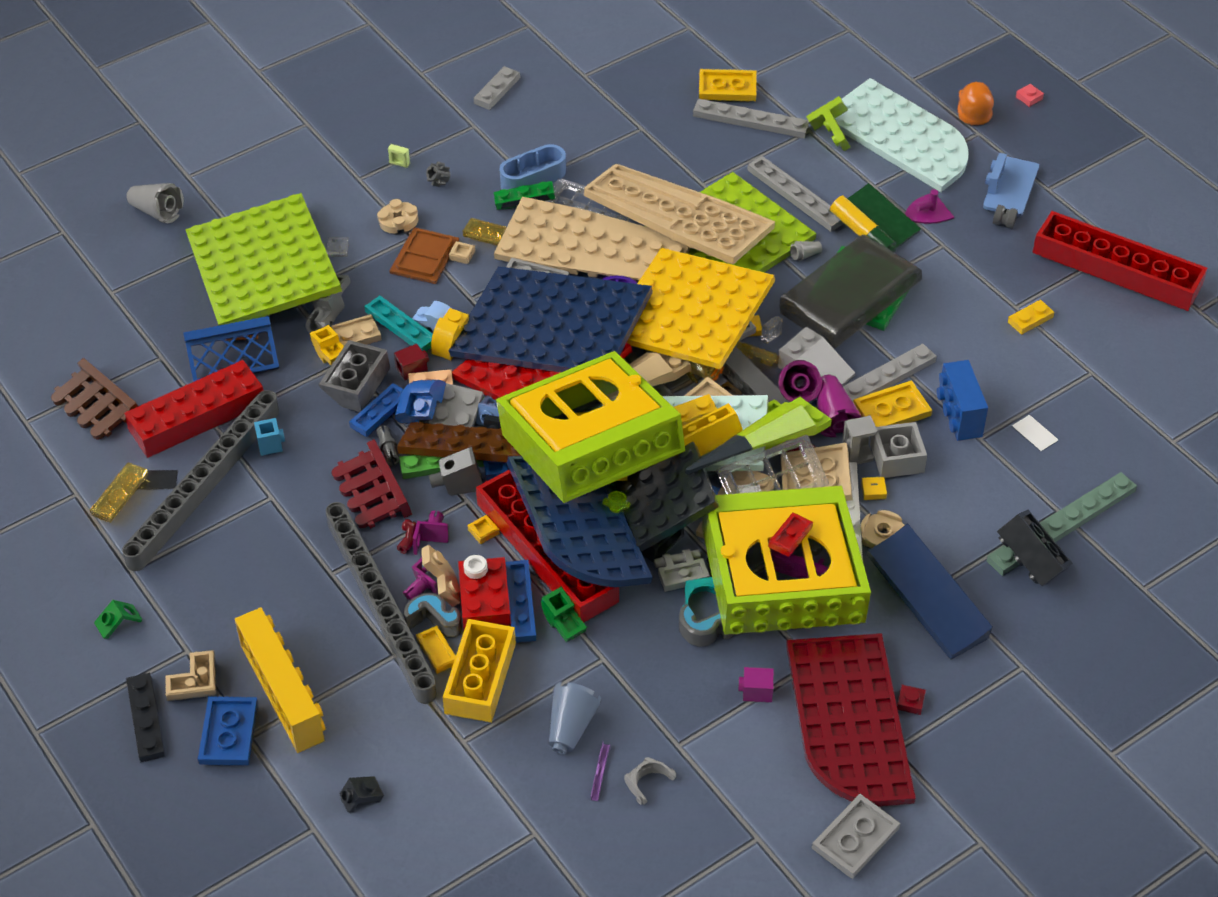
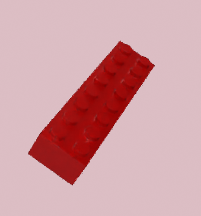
M1051 211L1036 234L1032 252L1189 311L1201 290L1208 269L1202 265Z
M510 470L476 487L477 505L495 523L519 554L529 561V565L552 592L560 587L564 589L574 603V610L583 623L619 603V587L600 586L580 580L559 568L546 555Z

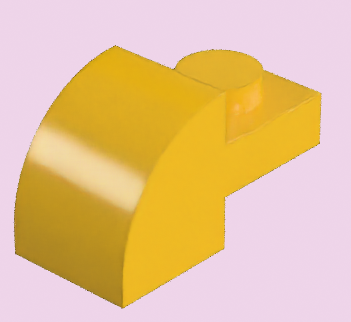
M327 325L311 332L310 337L323 363L328 362L332 365L344 346L339 341L338 334Z

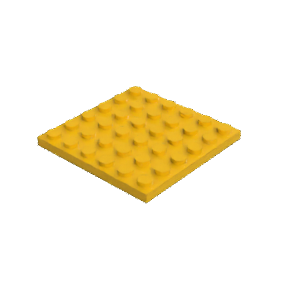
M661 248L637 283L652 286L653 293L627 343L634 347L721 370L774 284L775 277L772 274Z

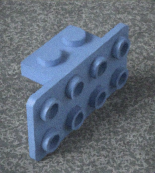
M999 153L997 160L992 161L990 169L992 173L988 172L985 184L989 186L983 208L996 211L999 204L1005 206L1006 209H1018L1017 217H1021L1038 173L1039 164Z

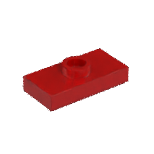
M792 512L769 540L768 547L789 557L813 528V522Z

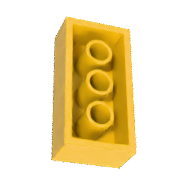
M468 619L443 694L444 714L492 723L516 645L515 627Z

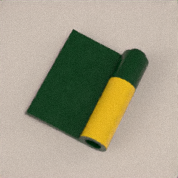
M869 183L848 198L841 195L830 207V211L882 257H890L899 246L921 230L917 224Z

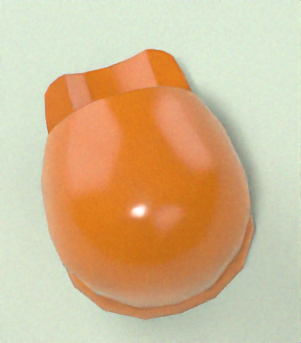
M973 82L959 91L960 101L957 109L960 120L970 125H982L991 120L994 98L986 84Z

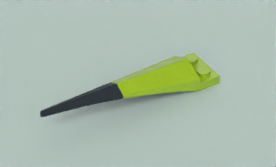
M801 397L789 403L784 402L686 468V474H691L754 449L787 440L816 435L830 427L832 419Z

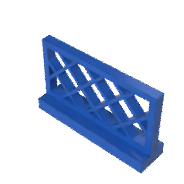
M269 316L183 332L193 382L199 380L197 379L196 370L200 364L211 370L208 375L217 372L216 368L222 360L230 365L234 364L224 357L230 347L241 353L235 363L239 362L243 355L253 361L250 367L253 373L279 368ZM267 332L269 340L264 347L254 341L259 333ZM238 337H244L249 341L243 351L233 345ZM217 341H222L228 345L222 355L211 349ZM252 343L262 349L256 359L245 353ZM201 345L207 349L201 359L192 355V346ZM209 351L219 357L214 367L203 362ZM265 351L273 356L274 364L264 365L258 360ZM193 359H195L196 361H198V363L196 364V366L194 365V360H193Z

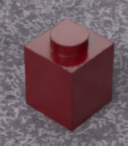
M418 344L394 352L395 367L404 381L409 379V373L428 372L427 362H429V357L426 351H422Z

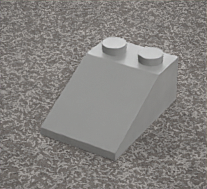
M805 327L779 350L778 368L781 370L790 362L805 360L817 367L821 377L827 374L836 376L842 386L855 376L852 368L824 337L808 327Z

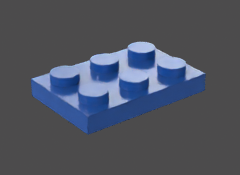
M208 697L198 754L199 765H249L258 709L257 697Z

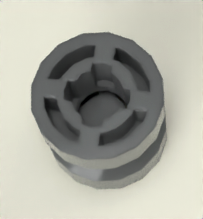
M998 204L993 224H1004L1007 228L1013 229L1018 209H1006L1005 206Z

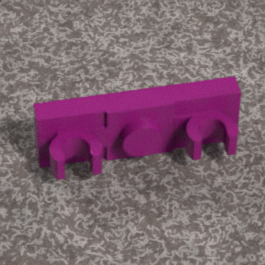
M770 548L775 571L798 579L809 578L804 557L793 554L787 557ZM822 558L818 563L814 562L816 573L819 577L829 569V567L823 565L824 559Z

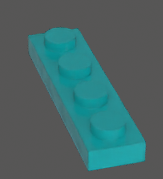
M380 295L364 306L365 312L368 315L372 314L375 320L409 345L418 344L422 351H427L431 348L433 333Z

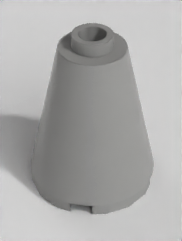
M173 183L132 186L127 192V201L130 205L167 224L174 222L179 217V214H177L179 208L182 209L184 205L182 190Z

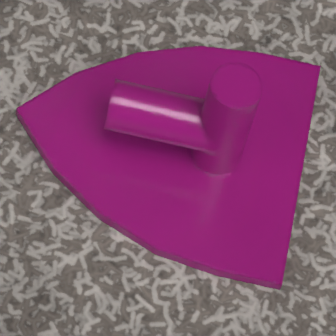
M935 189L931 190L930 194L924 195L912 202L905 212V215L915 223L934 224L954 219V216L939 199V192Z

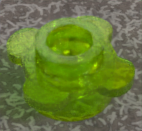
M613 491L608 495V498L603 499V505L608 506L613 513H620L624 508H630V502L626 501L627 497L622 492Z

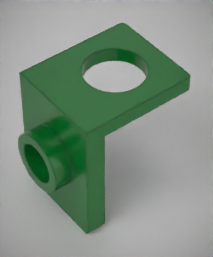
M112 600L95 620L94 624L102 637L108 639L124 619L140 623L143 619L133 604ZM124 608L128 609L133 615L126 612Z

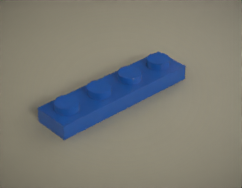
M529 561L505 562L511 627H515L516 643L537 641Z

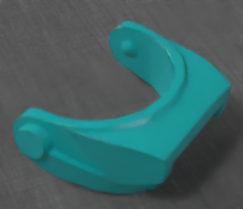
M713 578L687 580L685 585V605L688 604L689 598L697 592L707 591L716 595Z

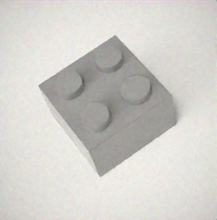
M916 422L876 427L878 432L877 435L871 436L870 446L880 477L888 478L925 472L927 453Z

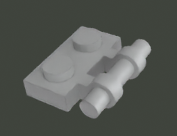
M686 549L682 550V553L670 555L668 553L662 555L661 558L654 559L655 568H658V575L665 592L684 588L687 580L710 577L703 558L698 559L701 558L699 549L692 551Z

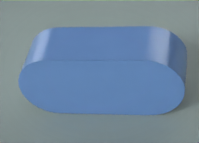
M548 144L505 160L499 168L501 189L517 188L540 182H555L562 179L566 174V153L564 149L557 145Z

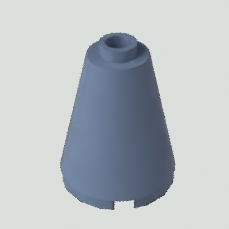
M558 682L553 690L549 745L553 747L552 750L554 752L566 754L567 752H572L598 710L601 704V697H594L595 691L583 685L568 682L566 687L561 686L562 682Z

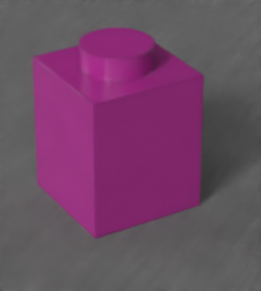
M744 667V677H739L738 691H743V701L772 702L773 668Z

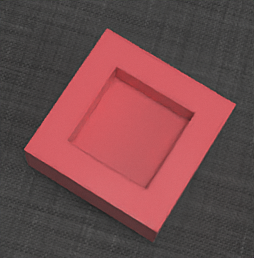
M1031 84L1018 90L1016 93V98L1029 107L1041 101L1044 96L1043 92Z

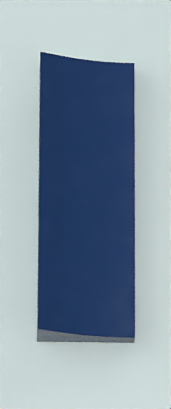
M908 523L889 538L868 550V558L950 660L989 639L993 626Z

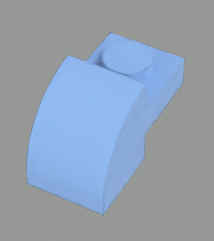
M434 301L430 307H420L412 319L423 327H431L434 332L439 318H443L451 307L442 302Z

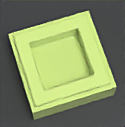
M390 144L388 147L389 163L407 168L410 164L409 149Z

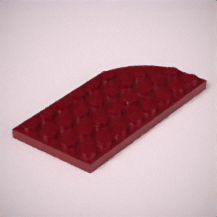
M882 633L787 640L786 647L805 758L816 778L830 791L851 802L855 798L871 801L878 807L915 804L916 797Z

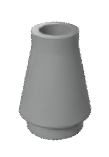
M796 241L790 246L791 257L798 261L807 259L822 251V245L819 241Z

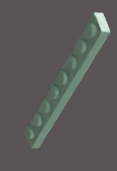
M1120 472L1043 520L1040 524L1053 540L1057 542L1134 493L1137 485ZM1002 546L987 556V562L1002 576L1020 565L1013 556L1015 553L1010 547Z

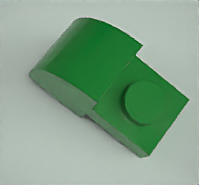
M562 587L542 597L541 606L551 628L555 627L566 643L586 631V625L575 612L574 603Z

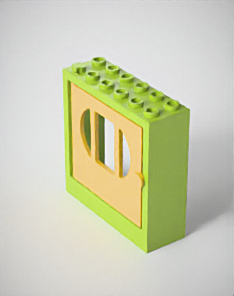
M615 351L496 399L502 435L563 503L685 451L681 414ZM615 391H619V394L614 401H611L606 396ZM596 399L604 405L580 416H577L572 411V409ZM564 413L569 419L563 420L552 417Z
M842 486L715 495L719 507L703 516L702 530L724 635L866 623L871 590ZM794 512L813 522V528L801 541L809 578L778 581L770 548L768 547V540L774 536L791 513ZM721 532H722L723 540H724V544H725L724 546H723V541H722V537H721ZM808 538L823 545L831 558L829 569L820 577L816 573ZM757 542L761 545L768 581L756 576L746 563L748 550ZM726 559H728V563H729V567H730V572H731V577H732V581H733V586H734V590H735V595H736V597H734V592H733V588H732L731 578H730L729 569H728V565H727V560H726Z

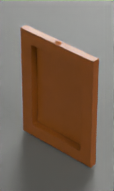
M414 227L393 263L390 274L436 284L449 261V253L455 242H459V238Z

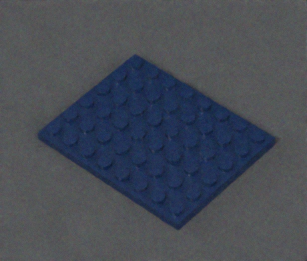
M498 266L471 311L469 321L464 325L461 334L448 351L451 357L554 372H564L613 351L620 355L653 293L652 286Z

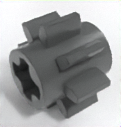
M442 162L431 163V166L426 171L427 181L432 182V186L439 187L440 184L446 185L450 179V168L445 167V163Z

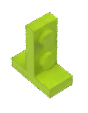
M840 96L806 116L814 130L825 125L828 132H833L834 135L831 138L836 147L840 145L844 151L851 148L835 119L848 111Z

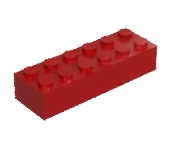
M241 360L129 410L124 415L129 432L146 457L149 458L238 417L254 398L264 390L245 361Z

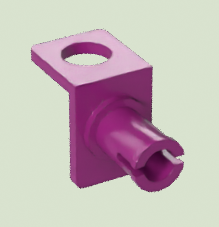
M433 510L429 514L428 522L417 521L413 535L414 555L418 554L421 541L448 542V524L442 523L444 518L442 512L437 511V515L434 517L435 510Z
M422 557L411 567L416 580L403 591V595L408 600L421 595L426 589H430L438 595L437 583L425 574L428 570L425 567L422 568Z

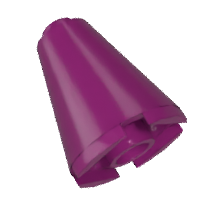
M796 360L790 362L782 369L778 385L781 394L789 402L798 397L809 402L818 396L823 381L815 365L805 360Z
M827 374L822 376L823 382L821 391L817 396L818 410L832 419L831 426L821 431V434L825 437L833 438L836 437V433L843 432L844 434L846 420L861 418L862 416L838 378Z

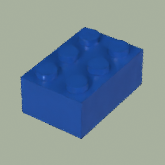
M969 360L943 363L942 373H939L940 386L937 388V398L943 403V413L945 416H948L951 433L954 432L957 441L983 437L988 406Z

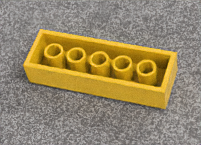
M258 608L234 618L241 648L296 752H302L324 742L323 731L326 730V727L321 718L323 717L321 707L318 703H313V694L309 685H303V675L299 667L294 668L292 664L294 660L289 649L284 650V641L280 632L275 633L273 630L275 625L270 614L265 615L263 609Z

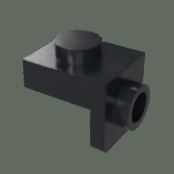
M375 776L349 778L340 792L341 801L348 813H353L358 804L381 802L384 797Z

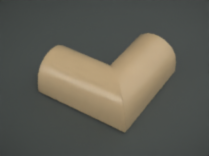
M214 650L190 653V673L166 676L167 701L216 695Z

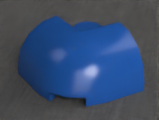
M418 380L409 383L400 394L395 419L399 423L433 420L436 403H442L446 383L442 380Z

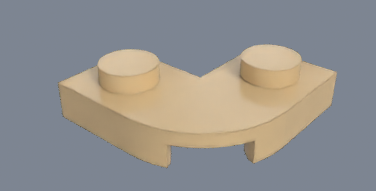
M427 545L421 549L422 564L437 577L438 595L454 607L460 603V587L455 572L440 551H436L430 545Z

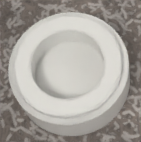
M472 555L464 561V573L469 578L478 579L487 573V561L484 557Z

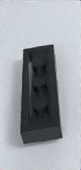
M149 672L127 677L126 681L140 763L165 757L151 674Z

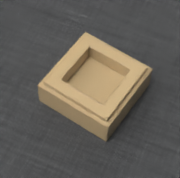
M456 241L449 253V260L469 264L475 253V246Z

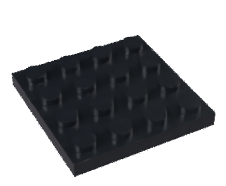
M694 442L687 444L684 452L656 463L616 486L626 521L641 552L719 507L706 469L703 468L691 474H686V468L701 459L698 447Z

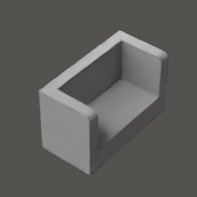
M871 415L845 421L842 443L847 442L849 462L862 464L874 460L869 447V437L877 435L878 430Z

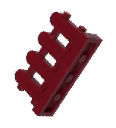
M375 439L367 442L370 451L366 453L364 451L358 452L359 456L345 463L343 461L337 462L338 466L334 467L331 471L336 481L346 479L339 486L341 494L343 496L354 495L347 502L349 510L351 512L362 511L355 518L359 528L369 526L371 529L376 527L374 523L389 516L392 519L396 517V513L401 511L404 518L412 515L408 502ZM364 469L367 470L366 472L352 479L350 477L351 475L356 474ZM374 484L375 487L359 494L358 491H361ZM393 495L394 498L388 500L387 497ZM381 500L383 501V503H381V504H379V505H377V506H375V507H373V508H371V509H369V510H367V508H366V507H368V506H370V505H372V504H374V503H377V502H379V501H381Z

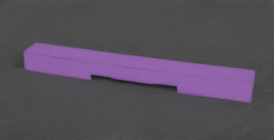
M604 741L591 793V800L593 801L599 800L610 744L606 745Z

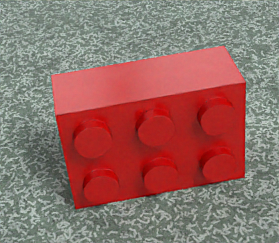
M505 557L486 559L487 573L478 579L466 576L464 573V561H458L464 630L468 619L511 626Z

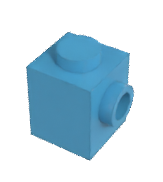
M276 418L254 422L261 456L282 452L281 442H285L283 429H278Z

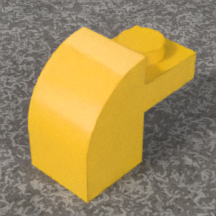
M449 308L445 316L439 318L432 335V354L450 361L453 357L450 356L448 350L449 348L451 349L464 329V325L469 321V314Z

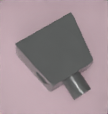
M472 447L440 459L439 466L441 472L429 475L432 488L445 485L448 494L451 496L476 492V487L483 484L482 474Z

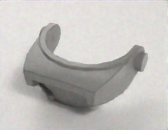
M648 757L624 777L628 788L641 805L647 803L646 797L637 786L638 781L643 776L649 773H660L667 776L670 780L676 778V772L673 769H670L662 762Z

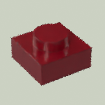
M902 685L897 710L921 715L926 690Z

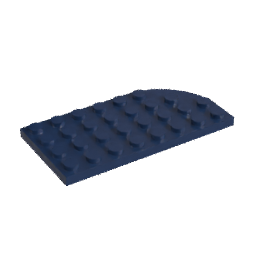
M522 456L508 457L507 465L544 552L553 563L566 573L580 580L600 586L624 587L651 584L652 574L639 547L636 545L635 538L609 484L563 503Z

